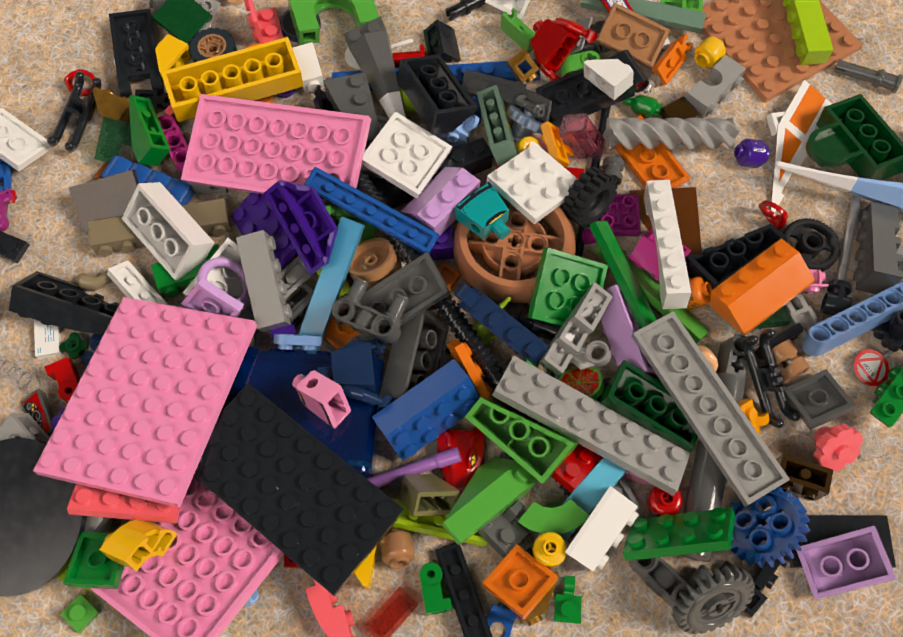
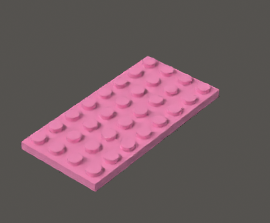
M201 94L181 180L187 183L264 194L266 190L279 180L304 185L316 166L348 185L357 188L371 118L366 115Z

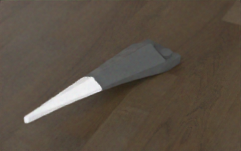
M380 16L344 33L350 52L363 73L366 72L368 83L389 119L395 112L406 118L399 83L397 82L390 37Z

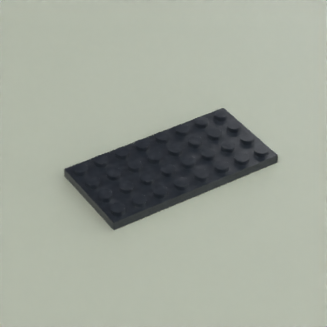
M249 383L221 411L194 473L195 478L334 597L404 512V508Z

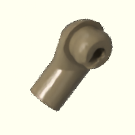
M107 271L97 277L81 273L76 278V283L79 287L91 291H97L112 281L107 275Z

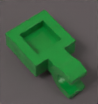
M563 576L562 595L555 594L553 622L581 624L582 596H574L575 576Z

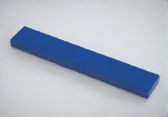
M316 166L304 184L314 187L320 198L423 254L431 252L440 235Z

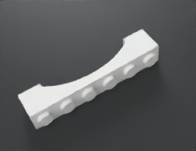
M670 180L647 181L644 204L646 215H649L656 242L662 309L687 308L691 296V288Z

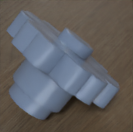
M512 105L509 106L506 114L514 120L511 125V131L516 141L530 136L533 131L541 135L543 134L540 126L543 122L533 116L532 112L526 109L524 111Z

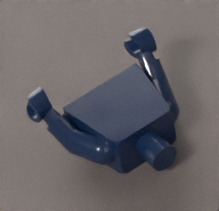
M377 339L372 341L355 340L331 353L332 366L317 368L318 373L341 385L346 398L362 401L372 406L378 405V411L392 403V396L379 397L376 394L371 351L383 354V349H387L385 342Z

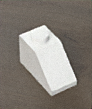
M313 42L293 47L292 49L302 74L304 94L314 92L317 85H320L321 89L324 88L323 77Z
M619 59L586 60L584 62V77L613 100L617 99L633 85L634 71L628 64L622 63Z

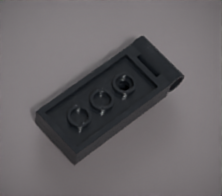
M623 50L617 55L607 58L619 59L622 63L628 64L634 71L633 85L615 100L584 77V68L536 88L537 94L552 101L549 122L559 128L633 97L635 92L638 93L645 90L649 85V80L629 50Z

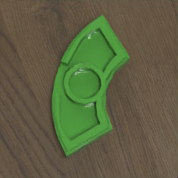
M572 499L554 508L543 507L533 502L518 522L524 527L541 534L545 532L563 534L583 525L590 515Z

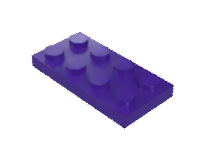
M251 192L230 217L242 235L264 230L267 234L273 236L276 244V250H273L275 259L278 258L282 270L296 255L297 251L265 194Z

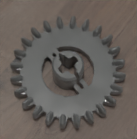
M725 565L723 574L718 568L714 569L715 578H712L707 572H705L707 580L704 582L695 577L698 587L695 589L687 584V589L691 594L688 595L685 592H680L679 594L682 599H675L676 606L672 607L674 612L672 616L679 629L687 633L703 634L708 630L710 632L715 631L717 627L721 628L725 623L732 622L733 618L740 615L739 612L744 611L747 608L746 604H749L752 600L751 597L754 595L755 583L751 575L741 567L738 569L733 565L729 569Z

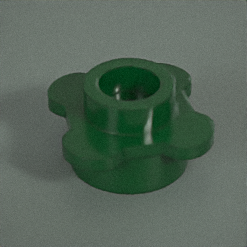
M73 332L65 342L60 344L59 348L62 352L68 353L69 358L74 360L85 352L89 347V343L87 340H82L78 333Z

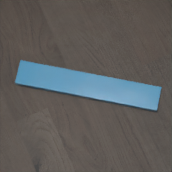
M341 216L329 263L322 268L298 335L322 336L323 341L332 317V306L339 298L365 225ZM294 345L293 350L312 358H317L321 346H317L316 350H302V345Z

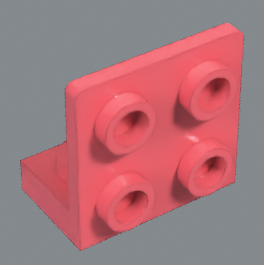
M244 0L247 12L251 11L247 15L250 27H255L252 29L254 41H259L260 44L282 39L283 33L276 7L256 11L253 0Z

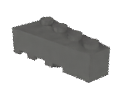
M366 72L323 80L326 97L331 102L335 112L366 115L371 118L365 146L366 151L380 132Z
M870 202L865 209L861 210L858 221L861 222V229L858 231L857 241L860 243L855 254V261L858 262V266L854 272L853 281H856L855 290L878 294L894 286L903 278V271L898 270V264L902 263V255L897 254V250L901 245V238L896 237L900 229L899 209L890 205Z

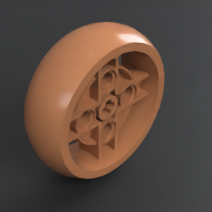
M497 192L509 209V217L505 225L511 230L510 234L503 240H500L494 233L485 239H481L458 221L453 236L454 258L465 281L470 286L476 287L491 300L501 303L507 297H511L507 304L529 303L532 299L536 277L527 280H520V278L532 274L539 268L543 248H551L575 255L576 241L574 230L566 213L559 206L540 220L554 234V236L546 235L544 228L539 222L533 224ZM518 223L522 226L516 227L513 224ZM488 240H494V241H496V243L491 244V243H488L487 241H488ZM537 246L541 250H534L532 247ZM471 253L482 255L489 268L499 274V277L484 270L475 261ZM512 263L515 264L516 267L510 268L506 264Z

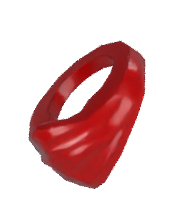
M84 69L72 71L65 76V85L71 93L74 87L73 79L78 71L90 77L92 83L93 79L96 78L94 74ZM92 87L88 90H82L79 97L90 95Z
M762 201L759 204V209L770 224L778 230L784 227L789 216L782 207L770 201ZM766 206H770L776 209L780 213V215L771 211Z

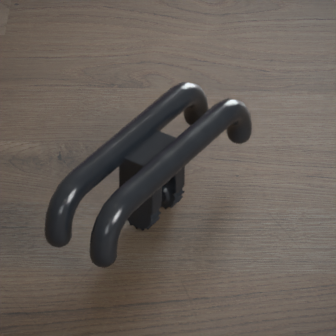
M81 71L76 73L74 87L52 136L47 138L49 146L55 147L59 144L67 124L70 123L76 125L70 142L65 144V149L69 153L77 149L96 105L93 88L101 89L102 82L100 78L96 77L93 79L92 90L85 105L84 100L79 97L83 89L85 76Z

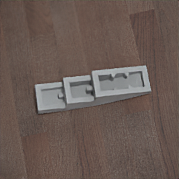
M594 282L563 323L550 343V348L539 362L557 376L563 374L573 355L579 352L588 334L592 333L613 296Z

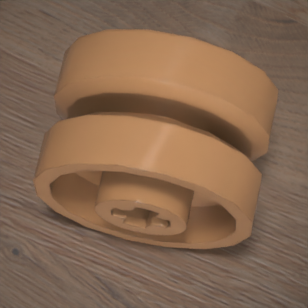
M372 238L358 244L348 272L353 281H355L356 277L366 281L369 284L366 289L367 291L403 268L388 240Z

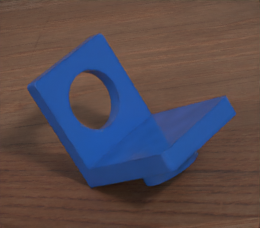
M498 603L497 606L492 605L487 618L489 628L494 622H501L505 626L503 637H510L517 614L512 612L505 604Z

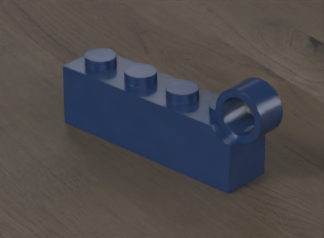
M462 283L453 294L459 299L457 305L534 366L550 348L476 287H468Z

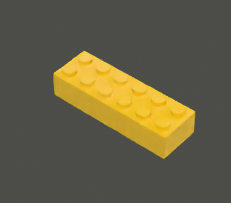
M288 37L161 71L171 106L178 122L196 117L201 94L254 101L304 87L301 70Z

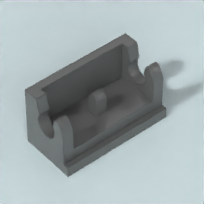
M302 283L300 285L301 290L286 302L292 311V317L289 319L291 325L294 324V327L304 320L314 293L306 283Z

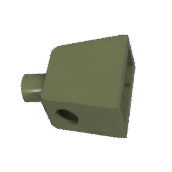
M406 474L402 480L399 500L412 516L448 515L457 502L460 491L433 474Z

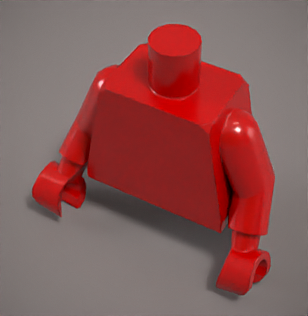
M547 18L544 22L539 20L533 25V30L536 34L531 39L530 44L534 50L533 53L538 68L552 82L559 79L554 70L558 71L581 39L579 35L584 36L585 40L591 44L592 42L595 43L598 34L592 29H584V26L571 20L556 18L553 21Z

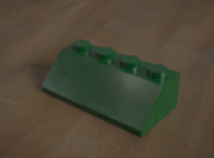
M623 360L604 388L598 402L689 453L693 451L698 436L663 383Z

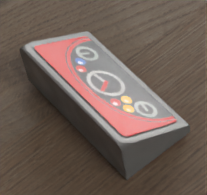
M37 389L25 398L21 404L24 413H29L45 433L51 437L53 433L51 419L54 415L46 393L41 389Z

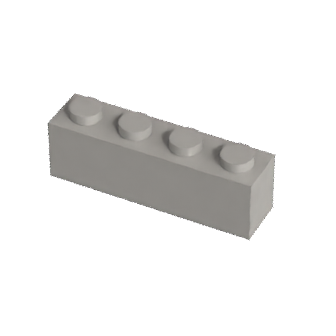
M261 230L236 237L257 329L266 332L291 325L289 318L292 317V311L289 304L285 302L284 295L287 294L284 282L280 281L279 272H281V265L278 258L275 259L273 250H276V244L273 236Z

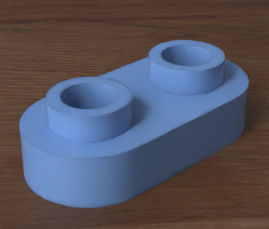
M274 334L273 344H278V349L292 350L293 345H302V350H316L317 346H322V336Z

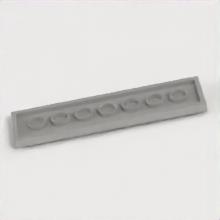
M674 311L632 334L631 337L745 507L790 480Z
M513 356L492 396L672 496L678 491L690 456L688 451Z

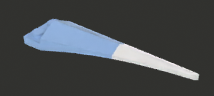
M781 161L775 162V167L875 203L898 207L899 212L903 213V183L859 178L815 170Z

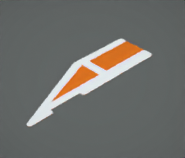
M805 80L778 124L775 162L781 161L801 166L807 155L806 142L810 134L814 130L819 129L816 124L824 107L832 104ZM774 167L773 203L780 204L784 197L782 191L792 172Z

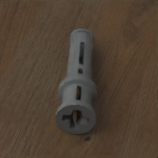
M841 59L838 60V64H836L834 69L835 73L870 82L875 88L883 87L891 90V93L897 92L903 79L901 74L898 76L885 72L884 69L876 71Z

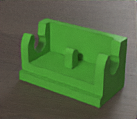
M512 8L510 17L507 12L502 14L500 29L529 53L533 50L530 42L535 33L517 18V10Z

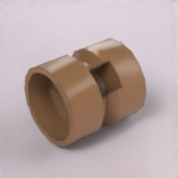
M791 339L772 348L776 365H779L782 370L779 372V375L784 377L783 384L810 369L804 357L797 355L798 349ZM791 360L792 364L786 367L784 363Z

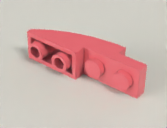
M314 580L315 585L305 588L314 615L328 637H353L351 626H354L355 623L351 609L346 611L344 605L334 607V603L338 602L337 596L334 597Z

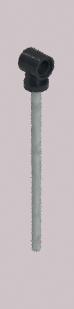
M852 195L836 280L828 282L827 292L821 304L820 313L834 316L850 308L852 305V298L847 296L851 293L852 285L846 281L861 203V197Z

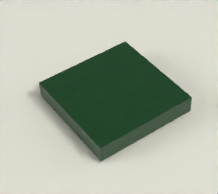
M167 0L152 15V19L168 33L187 44L213 17L195 0Z

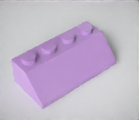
M613 285L605 290L613 297L601 317L603 332L611 346V354L615 358L618 367L625 360L654 379L658 378L631 337L640 327L619 285Z

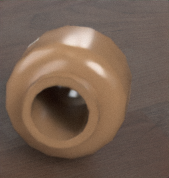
M390 529L380 541L382 560L390 568H405L410 565V562L415 557L413 537L409 532L403 531V529Z

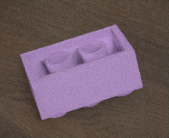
M445 167L425 187L418 199L414 198L400 213L441 235L456 220L455 206L480 189V180L464 168Z

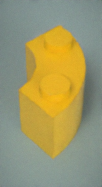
M135 519L122 525L114 533L108 534L99 550L112 561L137 572L143 563L151 557L157 555L163 557L177 536V533L152 521Z

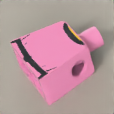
M315 370L311 371L306 377L299 374L294 378L292 385L296 388L305 407L335 429L351 412L343 389L336 382Z

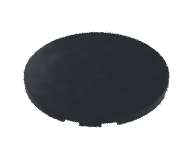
M11 438L0 441V596L9 597L31 593L41 589L51 580L56 579L70 564L78 538L82 532H85L87 521L85 516L69 515L67 511L76 484L40 476L33 471L47 445L46 442L40 440Z

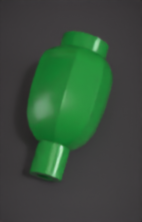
M637 95L634 98L630 97L623 100L622 103L630 106L635 114H641L646 118L659 117L663 105L657 99L644 95Z

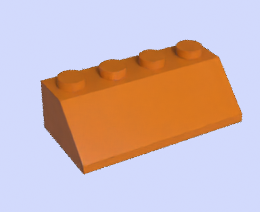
M781 238L711 291L710 307L738 332L746 335L812 285L815 279L800 252Z

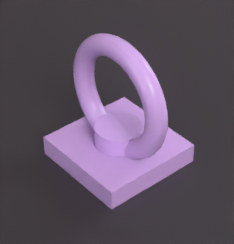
M225 257L208 260L199 269L197 284L181 304L188 309L235 317L250 300L242 265ZM216 267H227L235 271L243 283L241 296L235 299L207 280L209 272Z

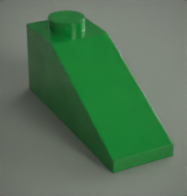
M130 95L128 99L133 151L139 164L158 166L171 149L150 98Z

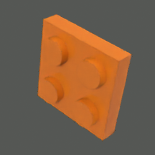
M516 544L482 584L486 590L525 620L558 581V576Z

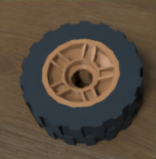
M220 28L201 30V32L194 35L195 37L191 39V44H189V52L193 62L238 51L232 35Z

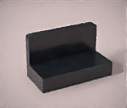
M437 19L423 31L428 56L440 55L443 60L449 58L457 63L461 61L454 28Z

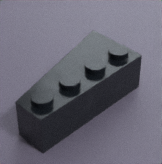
M772 224L766 225L744 234L741 238L735 240L732 238L715 248L712 246L704 249L702 253L696 255L693 253L686 256L685 262L688 277L690 279L701 277L706 282H709L712 289H714L781 238L786 242L788 239Z

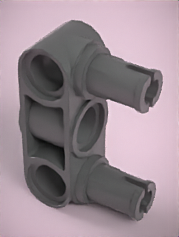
M356 277L347 296L333 304V316L345 326L365 336L373 337L388 344L396 342L401 335V317L410 300L396 293L388 312H384V314L379 313L368 306L361 305L360 301L369 284L363 279ZM348 309H350L349 312H348V314L345 315V316H343L344 313H345V311H347ZM387 326H391L390 330L383 334L384 329Z
M660 557L649 558L646 567L639 565L637 560L629 561L632 570L671 608L676 606L675 599H677L678 591L690 595L691 593L686 585L689 584L695 589L698 587L695 577L704 582L707 580L705 572L709 573L711 577L714 575L709 568L702 564L688 580H683L677 571Z

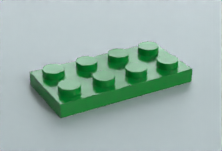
M730 507L714 508L699 512L689 511L676 515L665 514L653 518H638L629 528L622 552L626 561L731 550L735 513L733 508Z

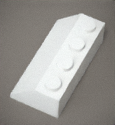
M160 182L138 183L122 220L173 279L179 280L206 260L215 242Z

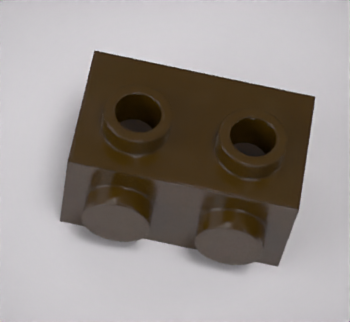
M785 454L776 459L790 479L780 486L784 493L789 490L790 492L801 494L803 499L809 501H817L829 494L833 469Z

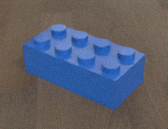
M453 359L376 413L372 418L401 460L404 461L416 454L418 450L429 442L434 441L447 429L455 426L467 415L480 397L469 376Z

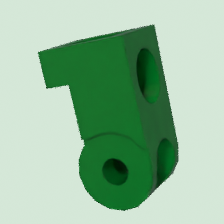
M434 562L424 564L420 570V580L427 616L452 611L451 599H443L441 590L443 574L441 567Z

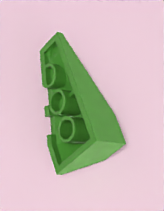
M493 457L478 467L442 523V526L455 542L460 545L508 510L517 500L523 499L538 480L515 460Z

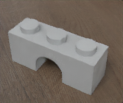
M725 55L713 67L708 78L715 86L708 85L700 80L687 93L685 98L702 119L708 113L712 115L718 108V103L721 100L725 102L732 93L731 90L739 88L743 83L744 78L742 76L746 68Z

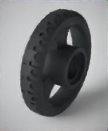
M811 218L798 219L790 223L782 233L788 239V244L790 237L798 240L795 249L800 252L809 269H819L821 272L826 271L834 265L840 255L841 247L839 239H837L838 236L831 227H828L822 221ZM803 228H810L814 230H810L805 233ZM821 250L830 252V256L826 261L813 264L812 259Z

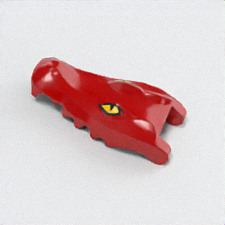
M476 426L474 431L447 429L439 435L437 441V453L455 447L460 452L461 462L439 468L442 480L460 491L458 499L478 467L484 464V435Z

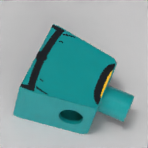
M490 182L455 206V218L481 239H485L494 233L500 240H503L511 232L505 225L508 221L509 209Z

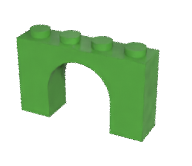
M288 0V9L299 45L320 42V27L316 15L325 9L338 8L348 12L353 17L356 28L379 17L374 0Z

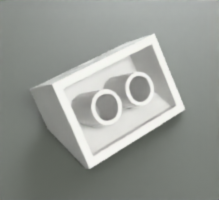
M610 486L565 553L592 571H595L597 567L602 570L610 558L606 555L612 546L617 548L625 535L621 532L626 524L631 527L639 516L636 512L638 506Z

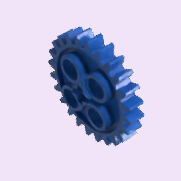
M779 486L775 491L772 490L746 507L741 500L739 503L731 502L735 513L731 551L741 561L746 560L751 566L756 561L760 568L764 566L765 561L771 567H774L776 559L780 563L785 564L784 556L787 555L793 559L794 555L791 551L793 549L802 550L798 544L799 541L807 542V538L802 534L810 532L806 524L810 522V519L805 514L807 510L801 504L798 497H794L789 490L784 493ZM751 522L748 526L744 527L746 523ZM788 524L785 528L780 529L782 525ZM766 540L764 544L759 545L761 541Z

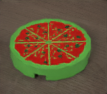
M577 366L571 367L558 378L559 381L594 400L600 397L605 386L601 373L595 367L582 370Z

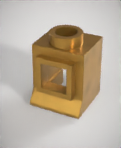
M525 48L505 63L520 83L526 81L528 84L538 76L535 72L539 68ZM524 60L532 68L525 74L518 67Z

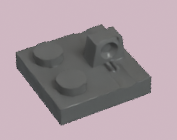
M827 369L788 386L785 391L787 400L795 411L800 414V418L809 430L855 410L853 401Z
M517 500L508 510L478 531L503 558L516 544L519 545L532 532V530L518 522L526 512L524 510L525 505L520 500Z

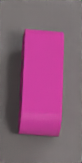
M161 115L158 117V120L171 149L169 154L178 171L182 174L188 145L174 118L170 115Z

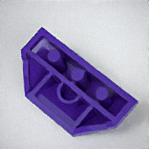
M283 180L277 181L264 194L308 273L313 275L329 263L338 228L314 187Z

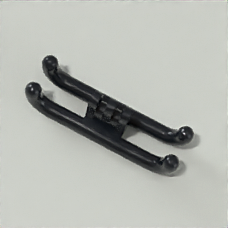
M765 329L759 337L760 347L766 363L765 366L759 368L753 345L758 343L757 336H747L743 342V350L762 413L769 412V424L776 428H782L784 421L774 415L767 391L775 393L778 406L787 419L798 421L800 420V414L793 411L788 404L785 395L787 387L786 384H782L784 377L779 375V372L782 370L779 365H776L769 339L774 337L775 332L772 329Z

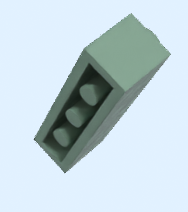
M497 85L478 91L477 96L490 149L498 167L517 156L518 153L504 102Z

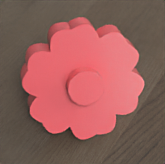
M847 424L835 425L833 428L828 426L819 428L814 435V441L818 448L813 454L816 463L833 469V472L842 470L846 463H853L861 452L859 448L863 443L861 433Z

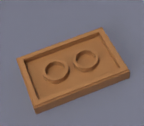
M614 2L595 42L616 53L629 50L637 63L652 69L670 29Z

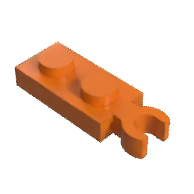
M688 34L680 35L677 41L672 42L651 69L660 85H667L687 59L685 52L693 47V43L686 44Z

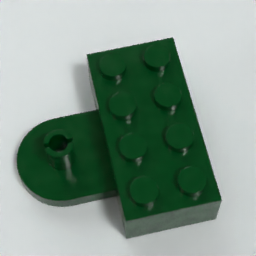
M862 94L824 107L816 124L819 129L814 130L810 134L805 146L808 156L818 166L839 167L848 163L859 178L884 180L903 173V142Z

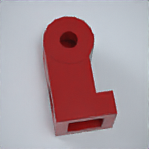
M66 357L44 368L49 377L55 381L57 380L59 385L58 396L68 403L81 378L75 362Z

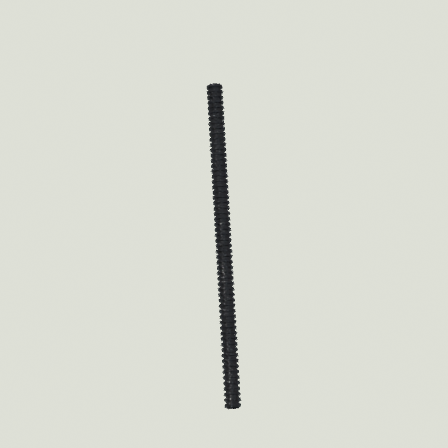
M361 167L356 189L388 206ZM386 234V239L390 240L389 242L394 246V250L398 251L397 254L399 257H402L401 260L406 263L405 266L423 255L414 248ZM450 294L434 304V308L439 309L438 314L443 315V321H447L446 325L451 327L450 331L452 333L455 332V338H459L460 342H465L472 352L470 357H472L473 363L480 367L485 376L484 380L489 381L488 385L493 387L494 393L504 374L502 372L503 368L498 366L499 362L494 360L495 356L493 354L490 355V349L485 348L486 343L481 342V336H477L478 332L473 330L472 324L468 323L469 319L464 318V312H460L461 308L456 306L457 302L452 300L453 297ZM502 401V406H506L508 409L537 422V420ZM560 484L559 488L564 489L565 492L563 494L565 496L572 494Z

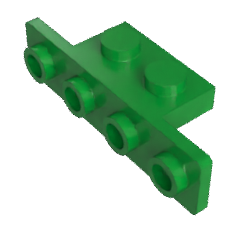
M903 364L901 366H893L887 373L889 380L886 383L883 381L874 391L877 396L872 401L875 405L870 410V414L889 428L894 426L903 413Z

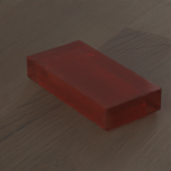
M399 586L363 627L373 637H391L419 604Z

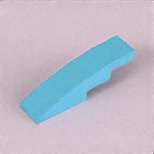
M603 457L563 504L572 499L590 515L610 486L614 487L627 470ZM576 529L559 535L568 540Z

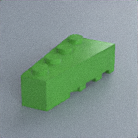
M480 397L465 416L542 484L550 480L556 469L578 445L577 442L488 398Z

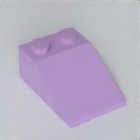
M875 526L800 546L801 551L796 550L815 600L897 580Z

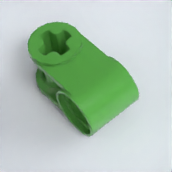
M592 50L569 54L560 66L562 77L583 69L584 62L588 56L589 60H600L599 54Z

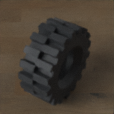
M596 167L587 169L586 173H581L579 180L576 179L573 182L574 186L569 188V195L565 196L564 199L566 203L563 204V211L569 219L583 228H590L589 225L601 219L605 211L608 212L610 209L609 205L613 204V197L617 194V180Z

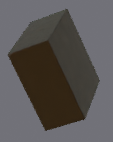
M683 96L664 106L660 116L663 119L699 118V113Z

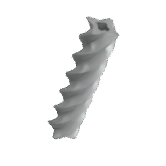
M607 118L603 138L606 140L608 150L615 148L619 144L629 150L636 148L639 144L644 145L647 149H655L661 143L669 149H675L681 143L689 149H695L702 143L710 149H715L722 143L733 149L739 129L734 125L733 118H708L705 120L702 118H646L643 120L639 118H625L622 120Z

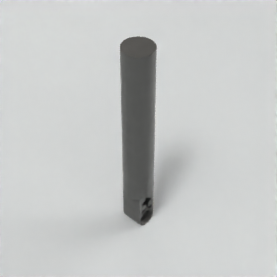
M737 334L723 341L720 344L717 357L718 368L716 373L736 402L743 399L748 368L743 350V342L747 336L743 334ZM700 439L697 445L683 514L689 511L699 512L721 508L727 479ZM712 552L680 556L696 561L710 562Z

